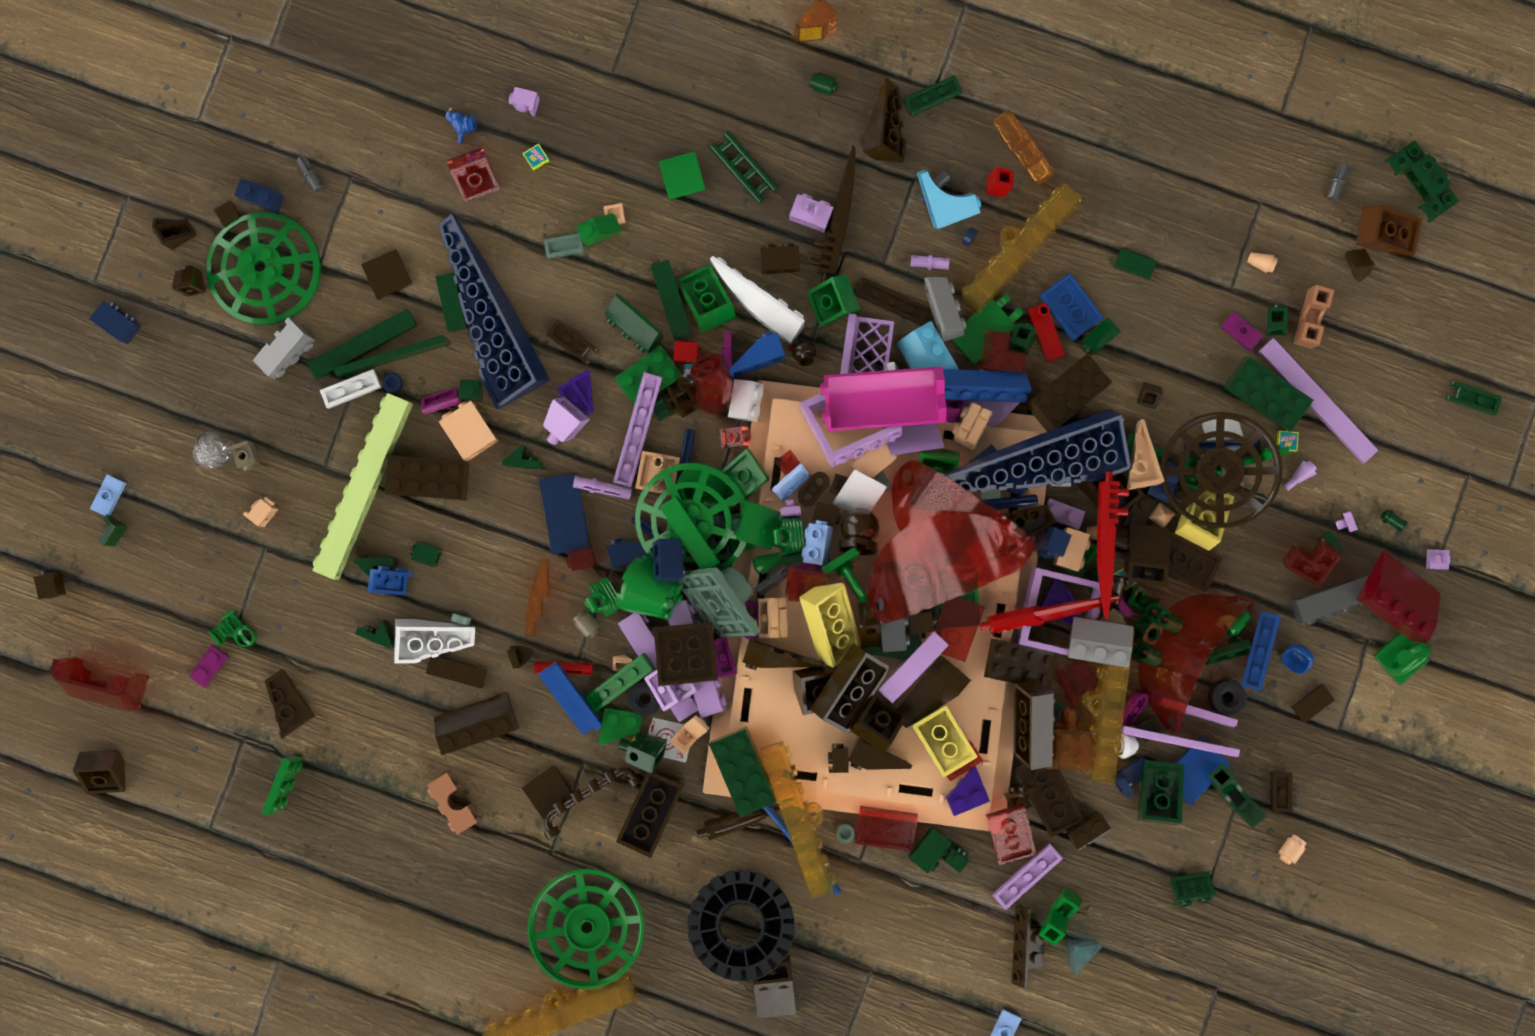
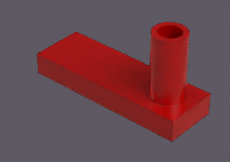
M1042 303L1027 309L1031 324L1036 328V337L1046 363L1065 357V352L1049 313L1050 308L1046 303Z

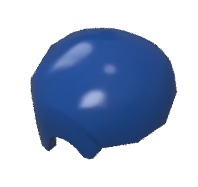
M1293 644L1282 654V661L1292 672L1305 674L1314 663V655L1306 646Z

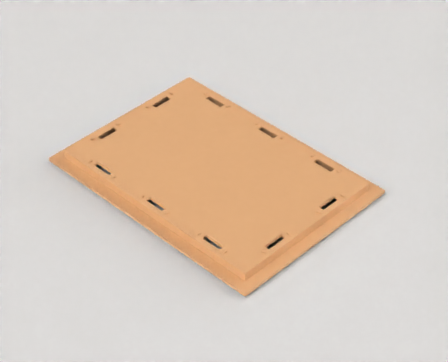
M758 380V383L764 384L763 396L761 398L758 421L751 423L748 449L751 450L770 480L750 496L747 501L780 512L779 519L781 518L780 508L786 507V502H782L771 491L775 457L782 458L779 482L800 463L811 476L816 472H824L829 477V486L814 505L805 507L798 501V493L806 482L787 498L793 499L794 506H800L805 538V530L809 523H816L811 520L817 502L840 508L833 504L837 495L830 493L835 474L850 477L854 471L851 467L854 461L850 459L843 465L838 464L831 468L801 413L800 402L821 394L820 388ZM826 409L813 414L833 452L883 430L882 427L827 431V423L823 424L822 412H825ZM1009 413L996 427L986 426L975 449L970 450L954 442L953 439L943 438L944 431L953 432L956 424H961L962 417L955 423H936L944 444V448L940 449L960 452L958 468L968 464L969 461L991 444L999 451L1047 432L1035 416ZM920 451L895 455L897 459L883 470L892 488L883 492L871 510L879 520L880 530L878 537L874 540V542L878 543V552L875 555L861 556V552H858L860 559L852 563L854 568L851 571L866 593L868 602H878L876 581L871 569L894 560L895 563L899 562L902 571L908 564L919 563L926 567L930 575L928 584H936L938 607L937 569L977 567L980 623L986 622L987 616L997 613L998 603L1005 604L1004 612L1022 609L1031 568H1036L1037 552L1031 550L1037 535L1002 558L991 561L988 560L980 545V532L966 546L955 545L950 539L952 536L949 534V511L948 514L910 507ZM820 478L817 479L816 484L821 486L823 484V480ZM1046 486L1028 488L1029 490L1020 496L1036 494L1038 504L1017 507V510L1043 506ZM1006 490L999 491L1001 498L1011 497L1010 492ZM980 492L952 495L950 504L955 502L961 508V503L980 501ZM808 493L805 494L804 499L806 501H809L811 499V495ZM842 508L839 511L842 514L839 525L835 524L833 528L829 553L831 561L844 554L839 551V541L845 539L842 535L841 523L848 511ZM1009 508L968 512L966 514L981 529V523L995 514L1009 512ZM933 532L947 546L931 563L928 561L924 563L916 556L918 552L915 549L929 533ZM772 546L771 550L756 547L742 552L733 562L732 568L740 572L752 588L753 595L748 601H756L757 591L755 587L759 581V574L754 569L752 559L759 555L777 552L780 553L782 558L784 555H782L780 548ZM946 550L972 553L971 565H968V567H960V564H955V566L948 565V563H945ZM802 562L785 565L787 569L792 570ZM778 564L771 570L767 571V578L769 577L768 574H773L784 564ZM820 573L810 580L809 583L812 587L837 583L845 585L860 637L858 604L861 602L850 588L844 576L838 577L835 574L831 578L826 579L823 573ZM791 574L782 580L778 587L775 586L764 595V598H786L788 605L787 637L757 638L754 641L818 660L799 598L803 595L800 590L805 585L801 587L794 575ZM902 586V594H906L907 606H903L904 614L919 611L917 592L909 591ZM754 607L749 609L750 614H754ZM905 626V634H910L908 626ZM979 626L941 628L940 637L948 646L940 655L971 680L959 696L945 705L977 755L976 759L944 778L913 727L905 728L903 725L886 751L910 762L913 765L911 769L866 770L862 768L858 770L850 766L851 762H849V773H829L828 767H832V764H828V752H832V744L843 743L844 747H848L849 757L857 738L860 737L851 732V730L849 734L823 721L815 713L802 714L794 691L793 671L809 667H757L756 670L745 667L746 663L742 661L749 640L744 636L727 637L737 674L720 679V690L726 696L728 705H726L727 710L713 714L709 743L712 740L747 726L778 797L776 803L1003 833L1007 810V800L1004 794L1009 792L1008 788L1010 786L1014 753V683L984 677L991 639L1015 643L1018 629L1004 630L1001 638L994 637V634H990L989 629L981 631ZM868 629L866 632L872 634L873 629ZM926 632V638H921L922 643L932 632ZM873 655L891 667L881 685L905 660ZM934 662L899 696L894 707L898 708ZM744 688L752 689L748 722L740 721ZM877 689L875 695L887 701L888 699ZM983 719L991 720L987 754L979 753ZM709 746L703 793L731 797ZM975 765L990 802L953 816L946 796L956 787L960 779L966 776L970 768ZM783 769L817 773L816 781L782 777ZM899 784L933 789L932 796L899 792Z

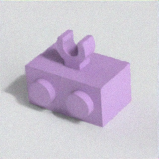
M797 194L789 220L825 233L833 212L831 204L822 200L820 202L812 200L813 197L807 194Z

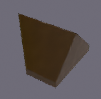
M153 218L152 229L160 243L171 250L196 236L187 218L182 220Z

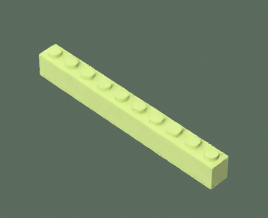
M388 393L386 397L382 398L380 412L375 415L372 422L374 426L371 432H368L366 435V445L358 454V464L351 471L350 483L343 490L344 497L335 509L336 516L334 520H331L328 525V535L321 542V551L319 556L317 555L313 561L314 568L312 571L333 580L340 579L386 470L388 455L392 456L413 406L412 403Z

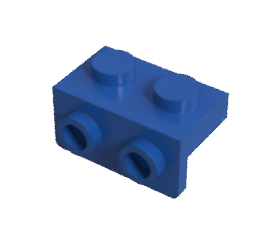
M386 566L370 569L367 592L406 595L408 577H413L414 573H408L406 568L395 567V571H390V567Z

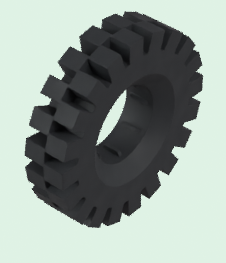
M750 870L724 872V875H717L712 878L709 884L704 885L698 891L697 898L693 899L687 921L689 942L696 957L709 971L717 976L740 982L762 978L769 972H773L789 953L794 939L795 928L792 907L780 887L765 875L758 872L753 873ZM737 904H742V906L747 904L756 909L755 913L759 912L762 918V926L760 925L759 927L762 930L756 941L753 939V943L745 947H741L740 944L736 947L727 943V937L723 938L720 930V925H723V922H721L722 916L727 910L730 911V907Z

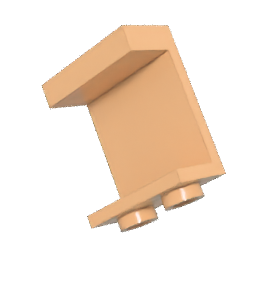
M472 401L462 402L458 405L459 409L454 412H447L442 416V420L439 421L463 460L467 462L499 441L476 409V404Z

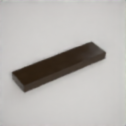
M863 277L855 291L856 297L919 326L924 325L931 311L930 308Z

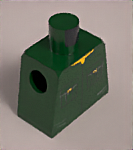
M637 733L631 741L621 738L618 749L626 752V763L653 773L664 757L667 739Z

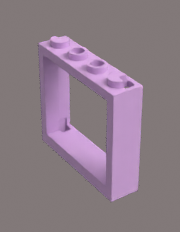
M818 394L800 402L801 413L831 468L838 464L843 465L852 458H859L867 451L877 450L883 444L894 442L896 438L902 436V426L888 427L833 452L813 415L826 409L825 395L821 396V394Z
M1031 568L1023 608L1036 606L1042 576L1093 587L1091 599L1101 597L1099 582L1040 568ZM1100 607L1088 610L1086 619L1096 620L1100 615ZM1022 626L1021 629L1017 630L1015 639L1017 644L1068 655V649L1028 640L1031 626Z

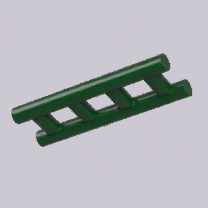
M730 131L725 132L723 136L727 140L719 147L713 143L709 149L757 203H762L764 198L761 194L768 188L773 192L776 191L778 185ZM731 146L739 153L732 161L724 154ZM743 160L751 166V169L744 175L736 168ZM756 174L764 181L757 189L749 182Z

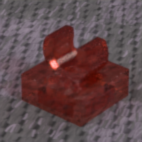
M791 450L775 461L785 476L800 464Z

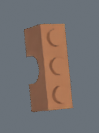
M1315 285L1307 290L1293 344L1309 349L1320 345L1324 327L1321 326V320L1325 311L1330 308L1335 290Z
M452 771L445 773L427 785L429 795L438 802V809L443 816L447 817L449 821L448 826L452 832H456L458 835L481 820L471 803L462 808L453 804L452 794L461 786Z

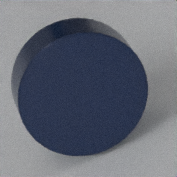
M973 227L969 228L962 240V244L969 247L976 237L978 230Z
M391 373L384 377L382 384L386 391L397 393L403 387V380L397 374Z

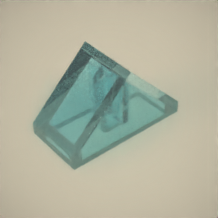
M1068 940L1069 969L1074 975L1102 948L1096 940Z

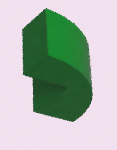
M1065 887L1049 909L1042 923L1039 936L1056 946L1066 935L1069 919L1080 908L1082 898Z

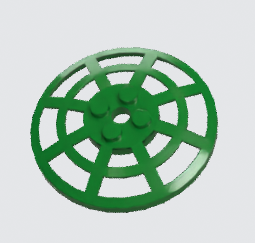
M271 212L251 213L229 223L215 238L207 257V281L215 300L231 316L254 325L278 324L284 322L288 317L291 319L299 314L313 299L321 277L320 255L312 237L294 220ZM270 217L282 220L286 224L280 231L264 227L257 228L256 218ZM248 219L249 230L238 234L230 243L223 239V236L231 228ZM293 227L304 237L311 253H298L294 243L287 237V234ZM258 233H267L275 237L269 245L259 243ZM250 235V246L243 251L235 246L241 239ZM282 241L289 247L292 252L291 256L282 257L276 250ZM217 245L225 248L221 260V272L211 275L213 255ZM231 252L239 258L237 267L227 270V260ZM313 261L312 279L306 291L297 285L301 274V262ZM264 262L265 269L258 272L256 268L258 263ZM294 263V273L290 281L283 277L285 265ZM239 275L240 279L244 282L239 293L230 283V277ZM221 280L224 281L228 291L236 298L231 308L220 298L213 283ZM278 283L286 287L279 295L271 298L270 288H273ZM250 288L261 290L263 300L246 298ZM292 291L302 297L299 303L292 309L281 315H276L273 304L284 300ZM242 303L259 307L265 306L269 318H252L238 312Z
M697 462L676 464L664 469L647 483L640 494L635 513V525L640 543L652 560L653 553L650 548L653 547V542L657 539H670L671 537L680 539L668 520V531L659 534L657 528V516L667 519L659 507L669 494H671L672 498L675 496L679 498L689 515L696 520V525L706 540L711 534L723 536L719 545L713 549L716 555L724 548L729 538L736 539L737 531L731 530L732 517L729 506L739 501L743 511L747 501L741 488L729 475L718 468ZM680 470L702 471L698 482L686 481L674 484L670 475ZM709 473L723 480L735 494L724 500L715 489L706 485ZM663 478L668 489L658 497L654 506L644 503V499L652 486ZM696 488L694 497L682 500L678 490ZM705 491L712 495L718 501V504L710 508L701 501L703 492ZM641 510L651 514V528L654 538L646 542L641 530ZM722 510L725 515V528L715 526L714 514ZM740 541L734 554L722 565L718 563L713 568L716 567L720 571L728 568L740 556L747 543ZM682 542L684 546L683 565L684 562H695L693 557L686 556L687 548Z
M587 868L566 872L556 877L543 888L532 905L527 931L530 950L538 965L548 976L560 984L571 988L593 989L617 980L633 965L643 944L645 925L641 905L627 884L611 873ZM583 874L600 875L614 881L609 891L598 886H585ZM575 876L577 887L566 891L558 899L548 894L551 888L559 882ZM620 887L632 899L638 915L626 916L622 904L615 897ZM586 891L597 892L604 895V898L599 905L588 903ZM579 893L580 904L573 909L562 903L569 896ZM544 900L552 906L547 919V930L535 932L536 914L539 905ZM610 901L617 907L621 917L609 918L605 908ZM559 910L566 915L564 926L553 928L554 916L556 911ZM584 922L592 924L591 932H585L582 929ZM639 923L638 941L632 955H630L622 948L627 938L628 924ZM622 925L621 937L617 944L609 938L611 927ZM565 935L570 945L564 953L557 945L554 936ZM548 938L552 950L560 958L553 968L542 957L536 940ZM603 944L612 950L608 956L596 961L595 950ZM576 949L587 951L588 962H580L570 957ZM617 955L626 962L614 974L598 980L597 967L609 963ZM566 963L576 968L589 969L590 981L573 980L564 977L559 972Z

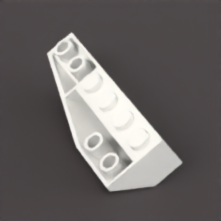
M712 256L710 258L711 264L737 301L762 325L773 333H777L781 339L791 345L804 328V316L797 310L791 311L787 308L788 304L780 298L778 300L769 293L759 288L753 281L743 277L735 268L731 269L722 258Z

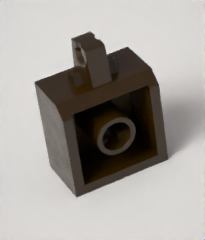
M874 694L852 727L851 732L884 753L894 741L907 718L905 714L894 707L899 697L891 703L889 700H882Z

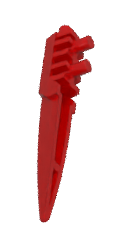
M1105 472V481L1099 482L1097 562L1100 595L1105 619H1108L1112 594L1115 525L1119 523L1118 516H1128V508H1118L1119 496L1128 497L1129 489L1119 488L1120 482L1113 481V472Z
M1111 596L1110 603L1119 600L1121 596ZM1101 597L1040 608L1037 605L987 616L986 622L979 623V628L981 631L989 629L990 634H994L995 632L1002 633L1004 630L1011 631L1013 628L1021 629L1022 626L1043 625V622L1101 607Z

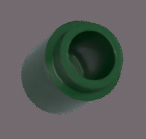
M820 72L818 74L813 73L809 88H812L815 92L831 96L832 93H836L838 82H836V77Z

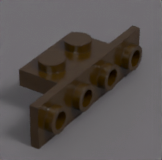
M1016 905L1012 984L1027 989L1028 969L1043 967L1045 939L1039 936L1041 926L1030 927L1031 909Z

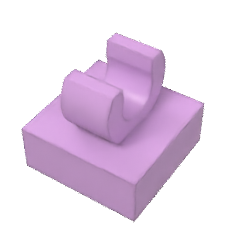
M793 499L785 500L786 507L780 508L781 518H801L800 506H794Z
M1350 510L1343 512L1344 519L1335 521L1338 530L1348 527L1350 532L1358 530Z
M1427 549L1426 569L1449 570L1450 550Z

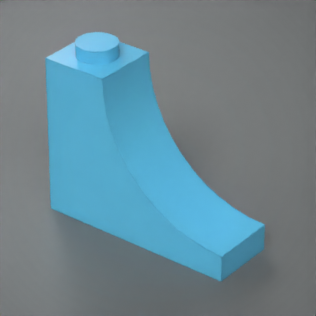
M921 170L916 172L933 227L939 229L980 213L979 207H981L979 197L975 196V194H947L934 184L928 171Z

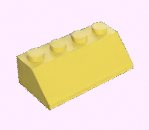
M843 583L813 587L799 597L818 660L834 668L841 663L853 643L861 647L860 637Z

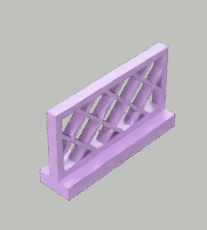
M849 314L840 374L852 373V371L862 373L868 368L871 372H875L871 366L879 360L884 366L882 371H887L894 321L857 317L856 314ZM859 323H868L872 329L863 335L859 330ZM881 325L890 326L889 333L884 337L876 330ZM874 331L879 340L871 345L866 336ZM863 339L869 348L860 353L856 348V344ZM883 342L887 349L886 352L879 355L874 347ZM872 350L877 358L868 363L863 355ZM861 358L867 366L857 371L853 364L857 359Z

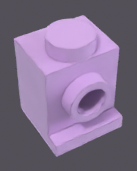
M515 87L514 92L510 93L509 104H512L517 111L524 113L529 111L531 116L536 115L540 100L537 92Z

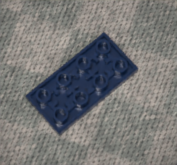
M578 473L539 479L552 555L590 548L581 491L579 488H573L575 475L578 476Z

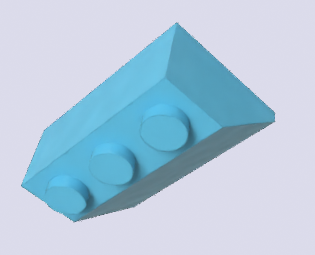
M932 321L896 342L910 369L943 367V369L959 370Z

